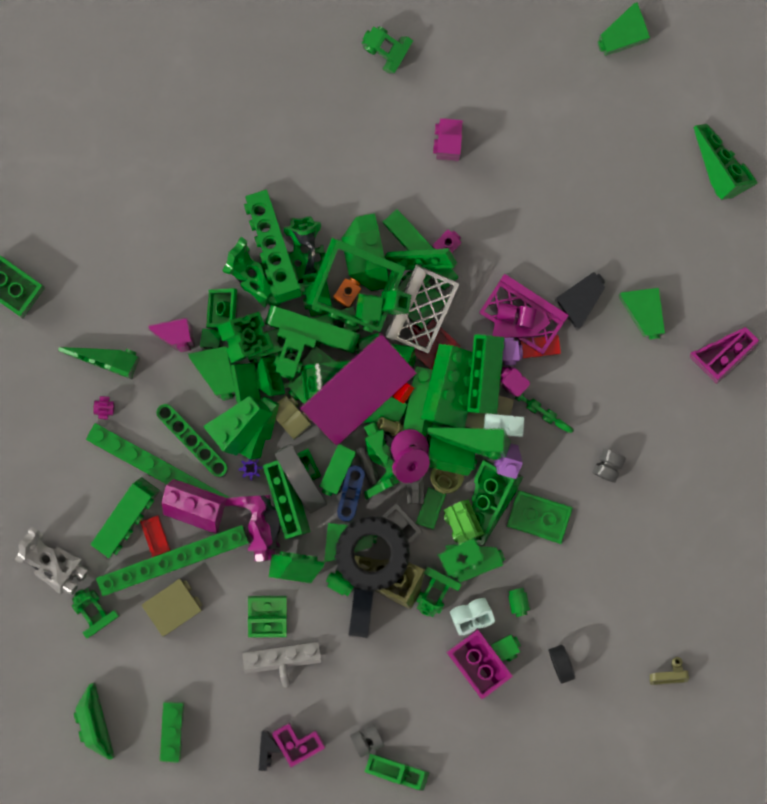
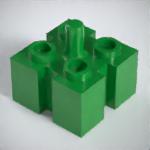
M260 311L246 315L243 318L239 317L229 320L217 327L222 341L227 340L229 345L226 351L231 363L259 355L273 348L269 334H264L262 330L265 324Z

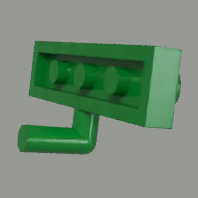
M449 248L387 252L384 256L386 260L406 267L405 270H414L416 264L430 271L431 269L454 268L457 264ZM426 274L423 280L425 287L432 277Z

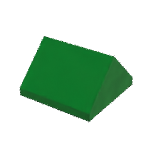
M237 289L209 290L206 328H217L227 321L237 318L239 293Z
M255 364L230 365L237 404L249 396L261 400Z

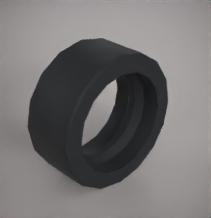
M559 645L549 649V655L560 683L563 684L574 680L575 674L564 646Z

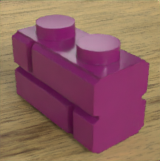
M502 366L500 385L509 394L520 396L528 388L530 382L516 368Z

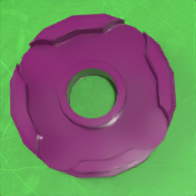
M410 446L398 453L395 463L393 462V474L403 483L418 481L428 470L430 464L429 456L420 447ZM414 461V464L407 468L408 464Z

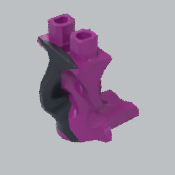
M270 495L227 498L225 506L244 507L252 512L248 530L253 541L249 545L248 551H254L255 561L271 560L272 554H275V549L280 548L277 539L281 524L276 508L271 504Z

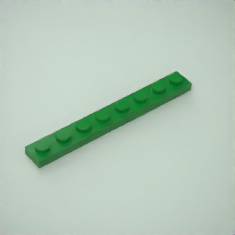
M94 423L85 439L165 484L176 479L229 498L227 495Z

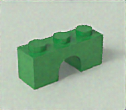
M163 702L160 761H181V731L184 718V702Z

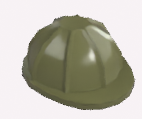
M434 468L431 471L430 481L438 492L442 494L453 493L462 485L464 475Z

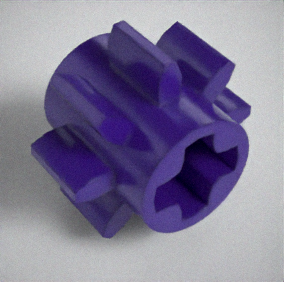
M249 458L248 462L242 460L241 462L244 466L239 468V470L244 471L243 478L248 475L250 480L253 481L254 475L260 477V474L257 472L263 469V467L257 466L258 459L255 462ZM248 464H249V465L255 464V466H254L255 472H254V473H252V472L247 473V470H248V469H247L246 466H247Z

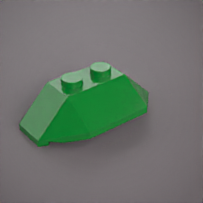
M375 213L356 217L342 236V242L385 259ZM344 251L348 274L351 278L370 291L385 288L388 281L387 268Z
M94 682L88 685L77 704L76 712L73 713L76 724L79 723L81 731H78L81 743L84 742L86 747L110 760L115 756Z

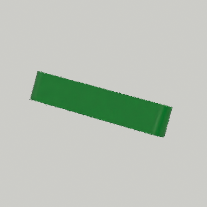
M396 209L382 221L385 227L407 251L433 249L399 210ZM452 268L431 269L432 272L454 281L459 278ZM449 283L440 285L444 291L451 286Z
M270 305L264 323L276 329L283 328L316 339L319 343L350 353L355 352L360 337L355 332Z
M168 404L160 405L156 413L161 422L211 474L216 477L225 476L228 472V466L174 408ZM164 408H169L171 411V415L168 418H162L161 411ZM177 422H182L184 424L183 431L176 432L174 425ZM190 436L197 437L196 445H188L187 440ZM205 449L211 452V456L207 460H203L200 455ZM217 463H222L224 466V471L221 474L214 472V466Z

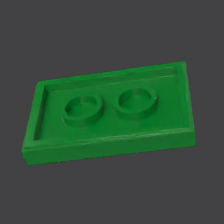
M518 490L506 527L562 544L573 507Z

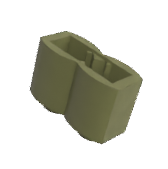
M285 395L277 402L279 407L276 420L295 440L311 426L309 422L311 419L304 412L301 413L296 408L299 404L292 396L288 399Z

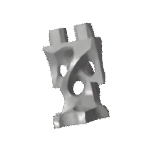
M31 526L27 535L19 543V552L15 560L19 563L25 562L35 569L34 574L50 585L57 593L62 594L64 591L73 595L78 585L72 579L77 577L83 581L88 575V570L82 566V559L67 553L58 546L55 549L45 546L41 541L43 538L42 533ZM44 555L49 556V563H44L42 561V557ZM62 557L66 559V562L62 563L58 561V558Z

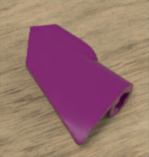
M500 302L492 336L504 338L535 336L549 325L550 321L543 311Z

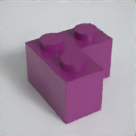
M440 118L439 124H435V135H438V139H434L433 154H437L436 159L459 161L463 120Z
M289 722L272 732L290 767L325 749V745L317 730L299 739Z

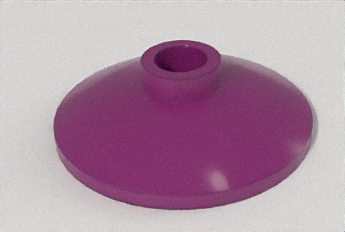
M413 429L399 432L391 444V453L394 460L396 461L398 453L410 447V445L422 448L428 455L429 447L426 438L420 432ZM414 461L410 462L407 468L411 467Z

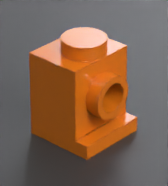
M345 278L334 294L333 299L343 306L350 308L362 290L359 287L360 283L353 278L349 280ZM346 288H350L352 293L348 295L344 291Z

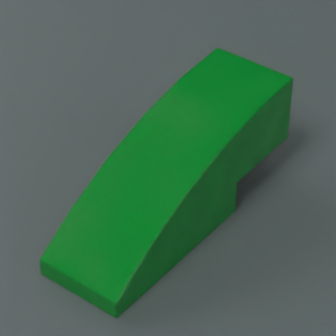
M263 397L261 401L266 404L273 414L240 451V454L250 460L261 458L265 440H271L279 404L267 397Z
M374 754L369 755L365 768V773L419 791H424L430 773Z

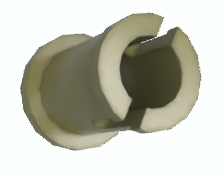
M381 417L377 423V428L391 433L392 436H396L403 430L400 422H393L384 417Z

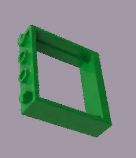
M332 238L306 303L312 305L311 309L317 312L328 311V316L337 320L343 317L346 319L345 323L355 327L358 323L363 325V330L373 333V330L380 332L388 313L381 311L380 321L373 320V323L361 322L362 319L318 302L337 250L340 249L392 270L383 292L390 291L391 288H398L406 267Z

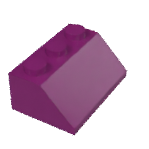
M187 318L148 326L149 330L156 337L175 350H179L180 353L191 351V347H195L192 326Z
M173 479L165 487L162 499L163 515L217 534L227 498Z
M478 629L446 652L481 700L513 677Z

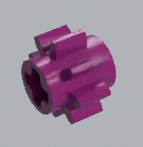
M100 396L99 400L94 401V415H98V419L108 420L109 415H114V401H110V397Z

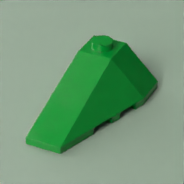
M708 124L695 125L693 127L710 183L715 190V194L721 200L734 198L758 183L749 168L744 163L740 165L733 157L736 154L732 150H727L722 145V139Z
M59 347L58 349L61 353L131 380L140 359L136 356L137 352L127 348L125 351Z
M416 366V374L412 382L414 390L409 397L403 430L413 429L426 437L428 428H431L433 422L420 418L433 370Z
M428 428L431 438L493 460L506 457L511 443L505 429Z
M487 460L482 461L474 480L475 490L472 495V508L484 535L476 538L475 541L482 546L494 530L523 479V476L520 474L517 475L516 479L498 474L494 463Z

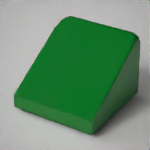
M203 328L200 348H220L221 335L219 330Z

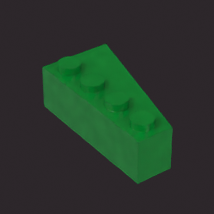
M142 477L132 483L90 545L108 558L112 555L117 556L123 548L122 542L130 538L134 532L132 530L133 527L141 522L144 517L143 513L153 505L154 498L160 490Z

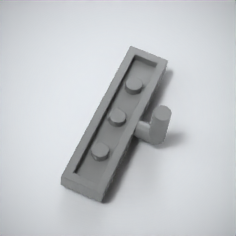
M319 642L242 653L245 674L279 669L283 687L290 685L287 673L288 667L322 663Z

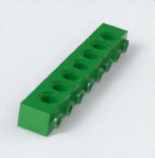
M241 525L100 576L96 580L102 596H106L247 545L249 540L244 526Z

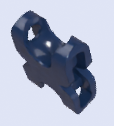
M351 466L346 474L337 510L338 517L343 521H351L356 513L365 477L364 470L359 466ZM352 472H359L360 478L358 480H352ZM349 507L351 515L343 516L342 509Z

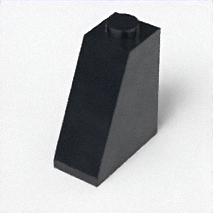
M595 272L555 299L563 312L569 315L568 319L577 331L583 326L605 289L603 285L605 284L604 279L600 274L596 275Z
M361 588L354 589L348 636L368 638L374 591H366Z

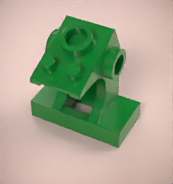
M373 26L371 31H366L362 39L364 49L372 55L378 53L384 57L387 62L382 70L387 73H395L413 40L406 36L400 37L399 41L387 34L388 31L380 26L377 28ZM384 40L392 45L388 53L380 48Z
M279 328L278 338L286 341L281 355L277 354L274 366H277L275 372L280 373L279 375L285 378L294 377L296 373L300 374L303 363L300 362L304 348L315 349L317 340ZM288 347L298 350L295 361L285 358Z
M427 566L424 574L432 577L425 592H420L416 602L419 604L416 609L420 610V613L425 616L434 617L436 613H441L445 605L442 603V600L449 587L459 591L462 584ZM432 587L442 591L437 602L427 597Z
M88 587L84 590L80 589L74 594L72 598L73 605H71L77 614L81 613L90 626L82 632L86 639L120 617L117 610L107 614L98 602L100 600L95 590L90 591ZM91 603L99 611L93 617H90L84 609Z

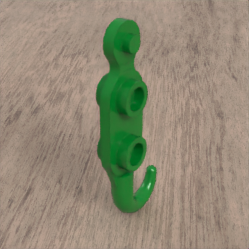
M524 393L520 396H515V400L518 402L521 400L527 404L526 408L534 414L536 412L542 414V419L547 423L552 424L554 422L560 429L568 433L574 432L571 426L556 418L558 415L550 409L547 411L540 407L542 404L534 398L530 401L524 397Z

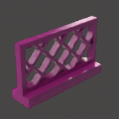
M504 274L479 314L495 324L497 315L490 316L484 312L488 305L496 304L498 310L500 302L510 301V304L513 305L512 300L517 299L522 300L525 307L528 304L531 308L545 312L549 320H553L558 324L555 330L546 332V328H544V333H539L535 336L516 337L543 355L569 315ZM500 287L508 292L509 299L498 301L497 291ZM544 335L546 344L541 349L535 345L534 337Z

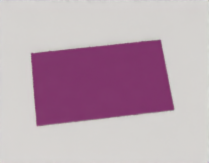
M380 334L301 407V410L337 446L406 384L416 372L386 338Z

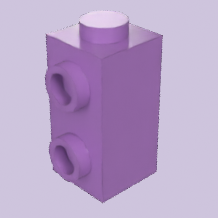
M510 443L507 456L495 460L494 465L497 468L498 474L514 479L517 478L523 463L519 446Z

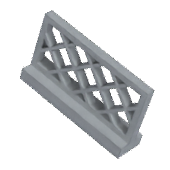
M416 264L404 293L412 295L409 312L417 309L421 319L410 323L407 317L408 314L393 315L386 331V337L429 353L459 283ZM426 274L433 276L436 284L425 288L423 280ZM445 283L454 285L450 293L442 294L440 285ZM438 287L441 296L430 300L427 290ZM425 292L428 301L417 305L415 300L417 294ZM443 299L445 305L443 310L435 313L432 303ZM430 304L433 314L422 317L419 308ZM435 316L436 326L427 330L424 320ZM422 322L425 331L415 335L411 326ZM410 327L412 337L404 339L399 336L402 329ZM427 334L429 342L426 347L418 344L416 338Z

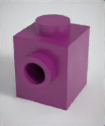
M447 230L432 247L433 249L449 248L453 254L462 244L460 241L461 237L454 230L452 232Z

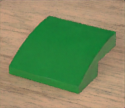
M248 596V637H287V596Z

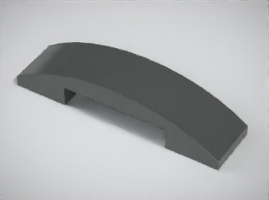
M292 444L275 452L274 454L309 513L312 514L326 506V501L302 464Z

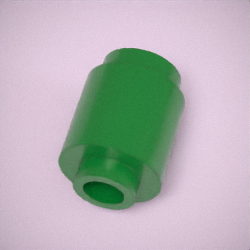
M337 570L334 573L330 572L326 579L327 587L342 596H349L354 587Z
M524 588L509 591L510 596H508L511 613H516V617L528 615L527 611L530 610V605Z

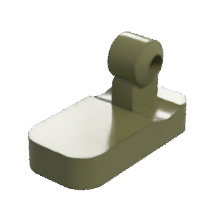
M680 657L673 658L671 662L673 672L650 674V685L688 682L689 672L683 671L682 659Z

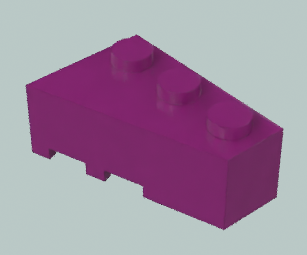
M744 327L714 343L691 352L690 358L718 384L758 346L759 340Z

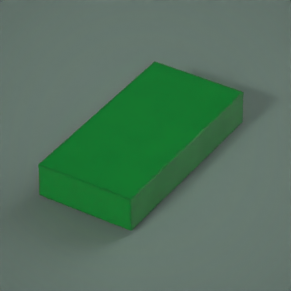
M428 487L416 524L434 530L446 494Z

